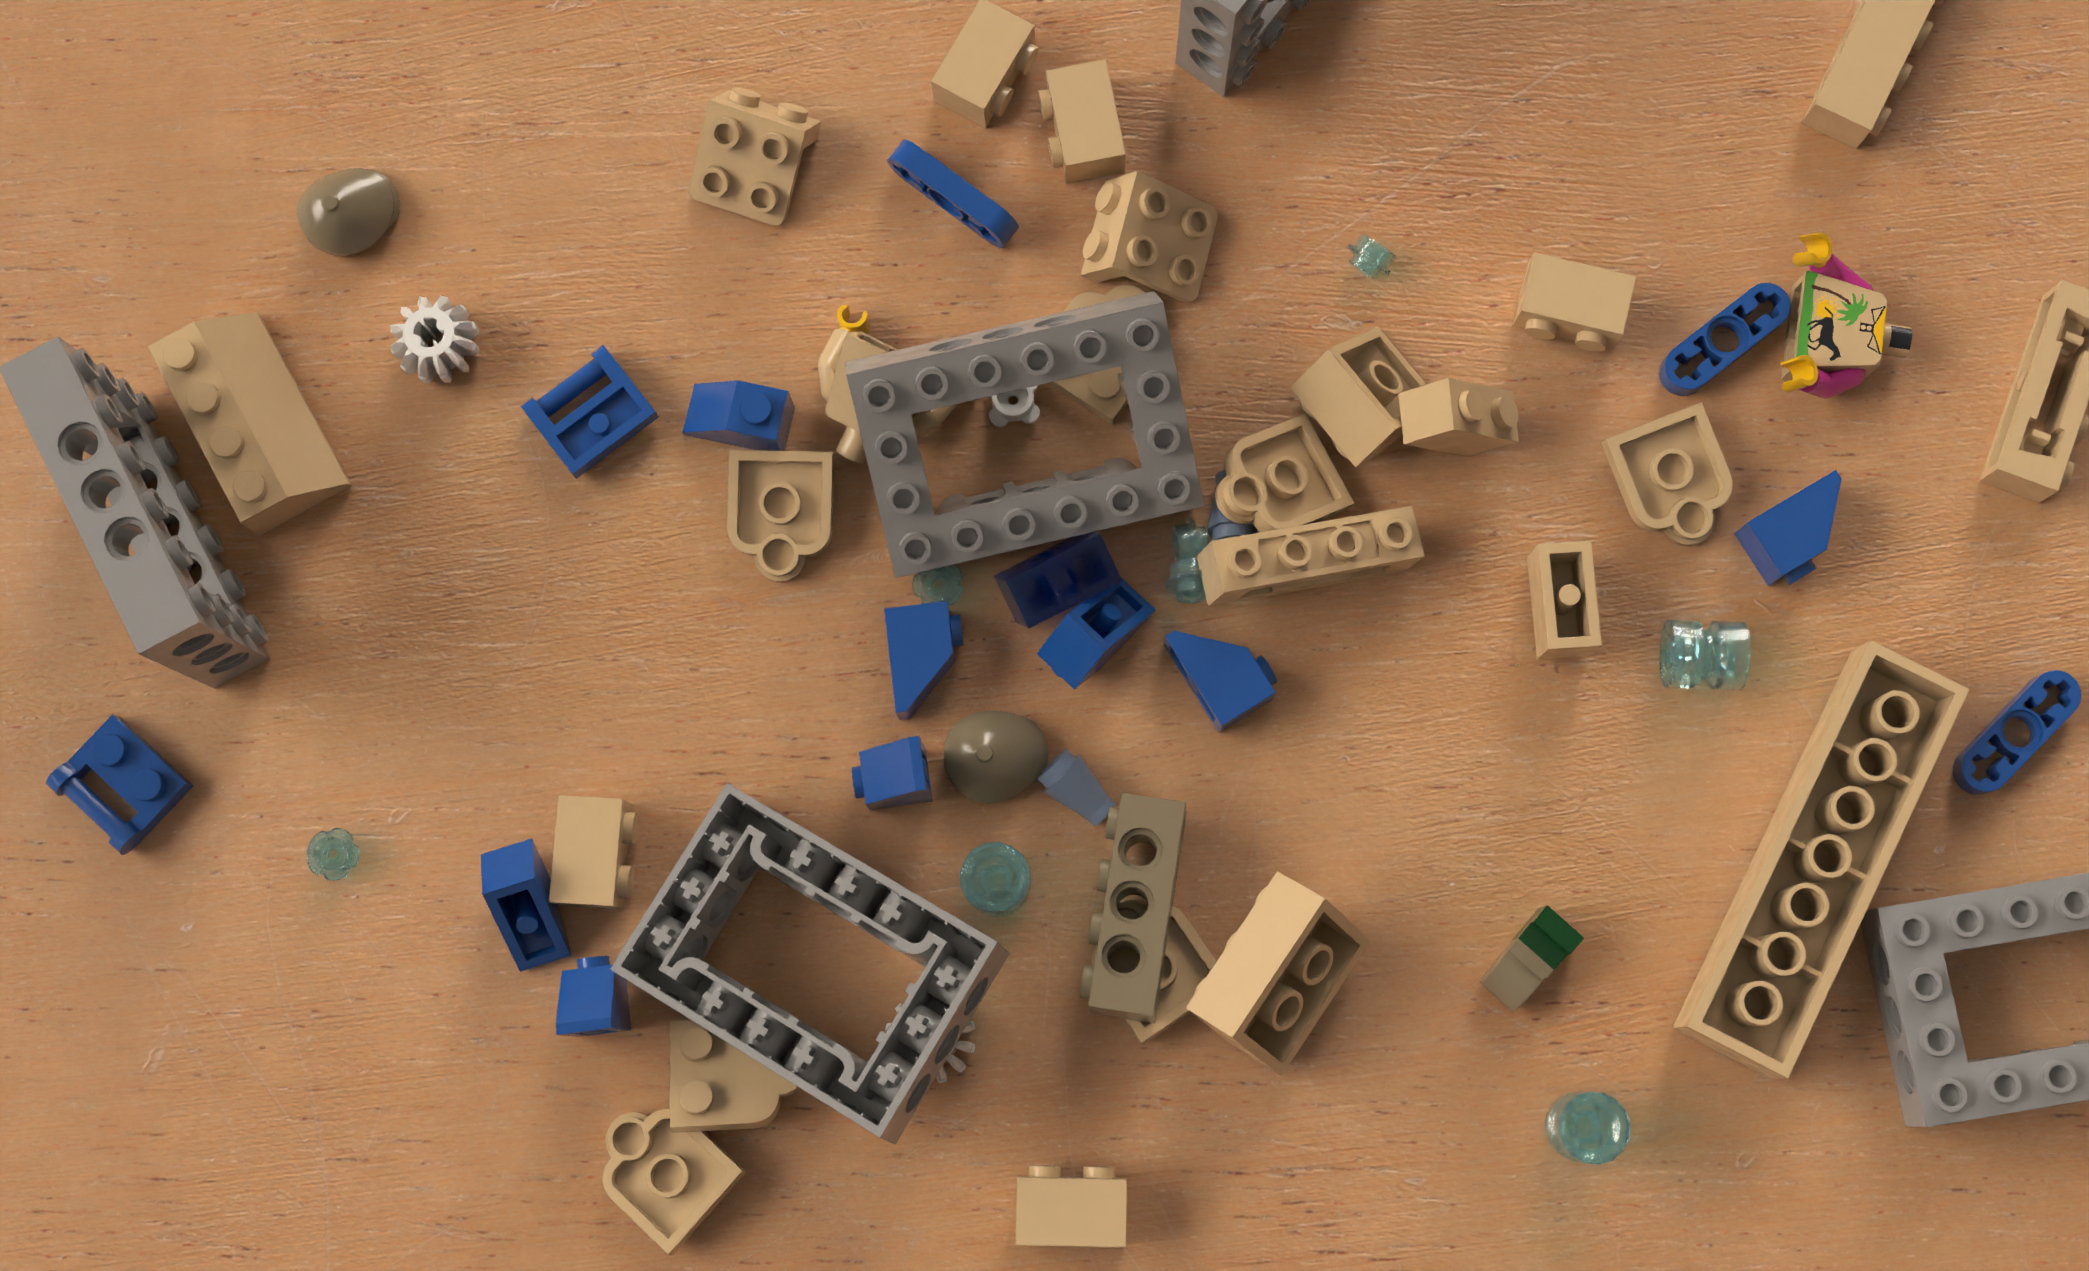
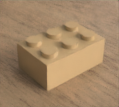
M1277 871L1268 886L1259 893L1254 907L1238 931L1227 941L1224 952L1210 973L1198 984L1195 994L1186 1009L1233 1046L1282 1076L1371 940L1326 898Z

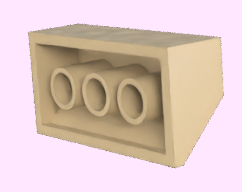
M257 312L194 321L147 346L241 524L261 536L351 487L318 422Z

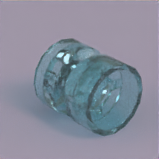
M1667 619L1661 634L1659 655L1660 674L1664 687L1694 688L1695 685H1700L1704 679L1711 689L1742 690L1748 679L1751 655L1750 636L1746 623L1712 621L1708 628L1704 630L1700 621Z
M987 842L974 848L964 859L960 870V883L967 900L980 913L992 917L1007 916L1019 910L1027 901L1031 890V873L1024 856L1013 846L1002 842Z
M1574 1091L1564 1094L1552 1103L1546 1115L1545 1132L1549 1144L1559 1155L1570 1161L1598 1165L1613 1161L1624 1151L1630 1139L1631 1124L1626 1110L1615 1098L1605 1093Z

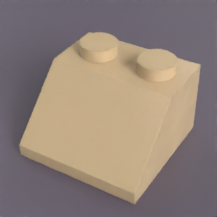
M1375 327L1329 348L1290 389L1300 399L1303 410L1310 417L1316 419L1332 438L1336 450L1357 467L1378 456L1403 437L1398 393L1426 385V383L1380 328Z

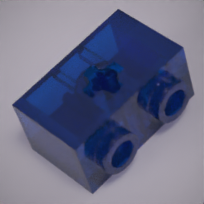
M1097 532L1070 537L994 576L1015 622L1028 629L1122 581L1101 534Z

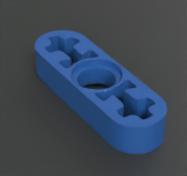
M904 139L887 159L892 170L904 181L990 244L1003 248L1018 230V223L1004 208L913 142Z
M1760 283L1749 289L1670 351L1662 361L1659 369L1662 385L1669 392L1678 396H1688L1696 393L1773 333L1787 319L1791 308L1787 293L1781 287L1772 283ZM1770 301L1774 306L1770 316L1768 314L1762 315L1749 327L1743 319L1751 314L1757 307L1758 302L1763 304ZM1718 327L1731 329L1738 338L1737 349L1732 352L1718 350L1711 340L1712 330ZM1701 352L1706 360L1693 371L1692 378L1688 375L1681 379L1678 378L1674 373L1679 366L1678 362L1682 365L1687 364Z
M2059 670L2048 671L2031 679L1956 757L1953 764V776L1959 787L1974 795L1986 794L2001 788L2078 708L2081 701V689L2078 682L2070 674ZM2056 685L2061 690L2057 696L2061 704L2057 703L2049 706L2039 715L2031 710L2047 697L2048 693L2044 688ZM2010 718L2022 720L2029 728L2030 738L2024 747L2011 745L2004 736V726ZM1995 750L2003 755V757L1995 759L1987 768L1986 772L1991 779L1986 777L1976 780L1972 776L1976 766L1971 760L1977 762L1986 759Z

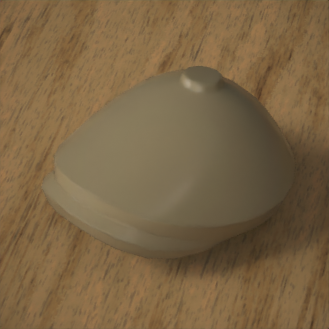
M350 168L328 174L311 184L300 196L296 214L301 229L309 242L317 249L334 256H349L371 247L390 229L399 215L400 200L396 188L384 174L374 169Z
M1002 711L976 712L958 721L949 731L945 741L944 764L949 780L958 791L975 802L992 804L1012 799L1036 782L1037 778L1047 767L1048 748L1043 732L1034 721L1024 716H1017Z

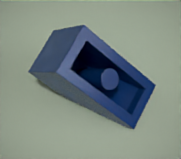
M739 380L694 384L682 433L690 437L753 450L785 451L795 405L789 391Z
M1836 470L1750 520L1734 533L1768 586L1783 577L1791 585L1817 569L1812 560L1827 550L1842 480Z
M1117 575L1067 613L1037 652V655L1051 667L1057 676L1064 679L1075 690L1100 670L1153 615L1156 609L1123 578Z
M947 601L884 609L895 712L899 720L910 719L956 662L954 647L964 646L960 615L950 616Z
M1173 631L1165 636L1164 646L1219 733L1273 700L1276 692L1272 685L1277 683V678L1263 656L1254 659L1247 647L1179 631Z
M920 736L904 738L859 752L861 766L852 767L853 787L856 799L865 797L866 806L870 810L933 802L926 749Z
M531 838L481 854L482 895L519 971L521 972L571 956L559 907L549 903L551 879L533 839Z
M609 956L577 959L578 969L562 971L556 1017L557 1035L583 1037L631 1031L627 980L610 970L612 965H610Z

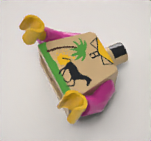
M1819 232L1800 236L1799 240L1806 245L1807 252L1795 253L1793 256L1795 266H1809L1811 271H1805L1791 289V308L1788 315L1783 362H1781V379L1789 380L1782 383L1784 392L1801 390L1814 396L1828 399L1859 386L1864 378H1867L1879 367L1881 355L1905 358L1909 353L1912 343V328L1885 323L1887 297L1882 293L1873 291L1869 283L1832 253L1833 248L1830 238L1825 233Z

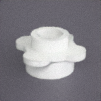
M1037 386L991 396L993 408L989 412V419L992 424L997 427H1004L1008 422L1022 421L1028 425L1036 422L1040 415L1038 406L1034 404L1033 393L1036 391ZM1012 396L1018 399L1015 405H1011L1008 402V399Z

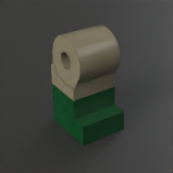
M1548 905L1538 908L1486 971L1480 983L1514 1012L1531 996L1543 979H1547L1565 957L1575 950L1584 937Z

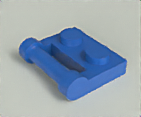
M604 345L591 354L594 359L536 401L532 397L520 406L576 479L659 418L655 410ZM607 375L612 383L554 425L549 419L550 416Z
M113 714L67 762L58 766L46 780V785L58 796L65 794L111 837L109 844L121 855L132 851L194 786L124 720ZM91 769L138 812L129 822L124 821L82 781Z

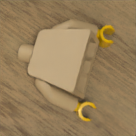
M842 305L837 311L840 328L832 332L817 362L821 396L827 402L825 414L847 426L836 451L852 461L864 463L866 454L846 376L845 362L897 349L868 335L870 323L866 310L862 313V318L857 323H847L850 317L849 305ZM958 404L911 414L917 439L939 426Z

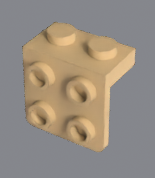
M732 87L730 91H726L710 99L708 102L689 186L690 196L697 201L770 225H780L787 218L803 149L817 141L822 121L807 117L808 110L791 103H779L778 107L761 102L760 94L752 90Z
M1138 170L1105 181L1096 197L1095 208L1097 214L1092 232L1087 237L1083 246V257L1085 260L1080 276L1096 283L1125 276L1179 301L1190 302L1195 300L1201 286L1218 219L1215 207Z

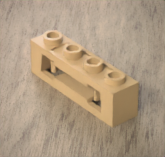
M2061 280L2042 296L1979 481L2037 503L2058 491L2062 492L2069 483L2074 470V463L2069 461L2073 446L2082 440L2089 426V415L2085 414L2089 402V289ZM2078 347L2074 359L2064 367L2043 432L2033 428L2030 433L2024 436L2027 425L2038 418L2059 353L2068 356L2072 350Z
M1413 506L1213 540L1197 555L1208 607L1404 572L1425 557Z

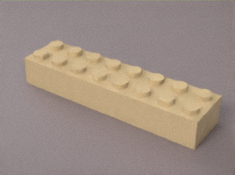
M1871 640L1851 651L1674 1023L1673 1029L1770 1079L1789 1078L1970 690L1969 688Z

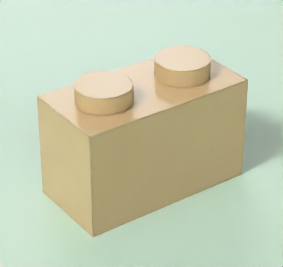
M979 0L931 80L934 101L984 128L988 126L994 114L999 117L1002 116L1014 93V89L1010 87L1019 72L1024 75L1028 73L1037 57L1039 48L1035 46L1034 25L987 0Z
M1106 59L1046 70V89L1038 90L1043 121L1053 120L1056 136L1048 138L1053 168H1063L1066 184L1124 173L1126 152Z
M1534 252L1525 269L1512 326L1524 328V332L1527 335L1538 339L1549 340L1558 336L1574 340L1577 347L1588 351L1600 352L1606 350V348L1613 350L1624 334L1636 276Z
M1446 378L1398 393L1404 445L1469 457L1519 442L1517 430L1518 409L1514 402V393L1512 391Z
M1591 541L1538 544L1527 556L1537 660L1590 656L1602 646Z
M558 795L549 903L567 907L623 910L624 897H631L634 885L633 866L627 865L628 844H635L638 836V814L631 812L632 804L620 798Z
M1029 1165L1028 1176H1017L1015 1245L1126 1247L1127 1178L1116 1177V1167L1083 1166V1177L1061 1176V1166Z

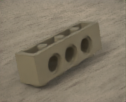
M1122 793L1120 807H1110L1106 839L1114 840L1111 860H1101L1097 891L1106 892L1103 913L1093 912L1089 932V944L1097 945L1094 966H1084L1080 989V998L1089 999L1088 1008L1091 1014L1155 1023L1187 815L1186 802ZM1137 843H1147L1156 850L1154 860L1145 866L1131 864L1127 860L1126 854L1130 847ZM1129 895H1138L1147 901L1148 909L1140 918L1127 919L1118 912L1121 900ZM1120 948H1131L1140 956L1138 966L1129 973L1116 972L1109 965L1112 954Z

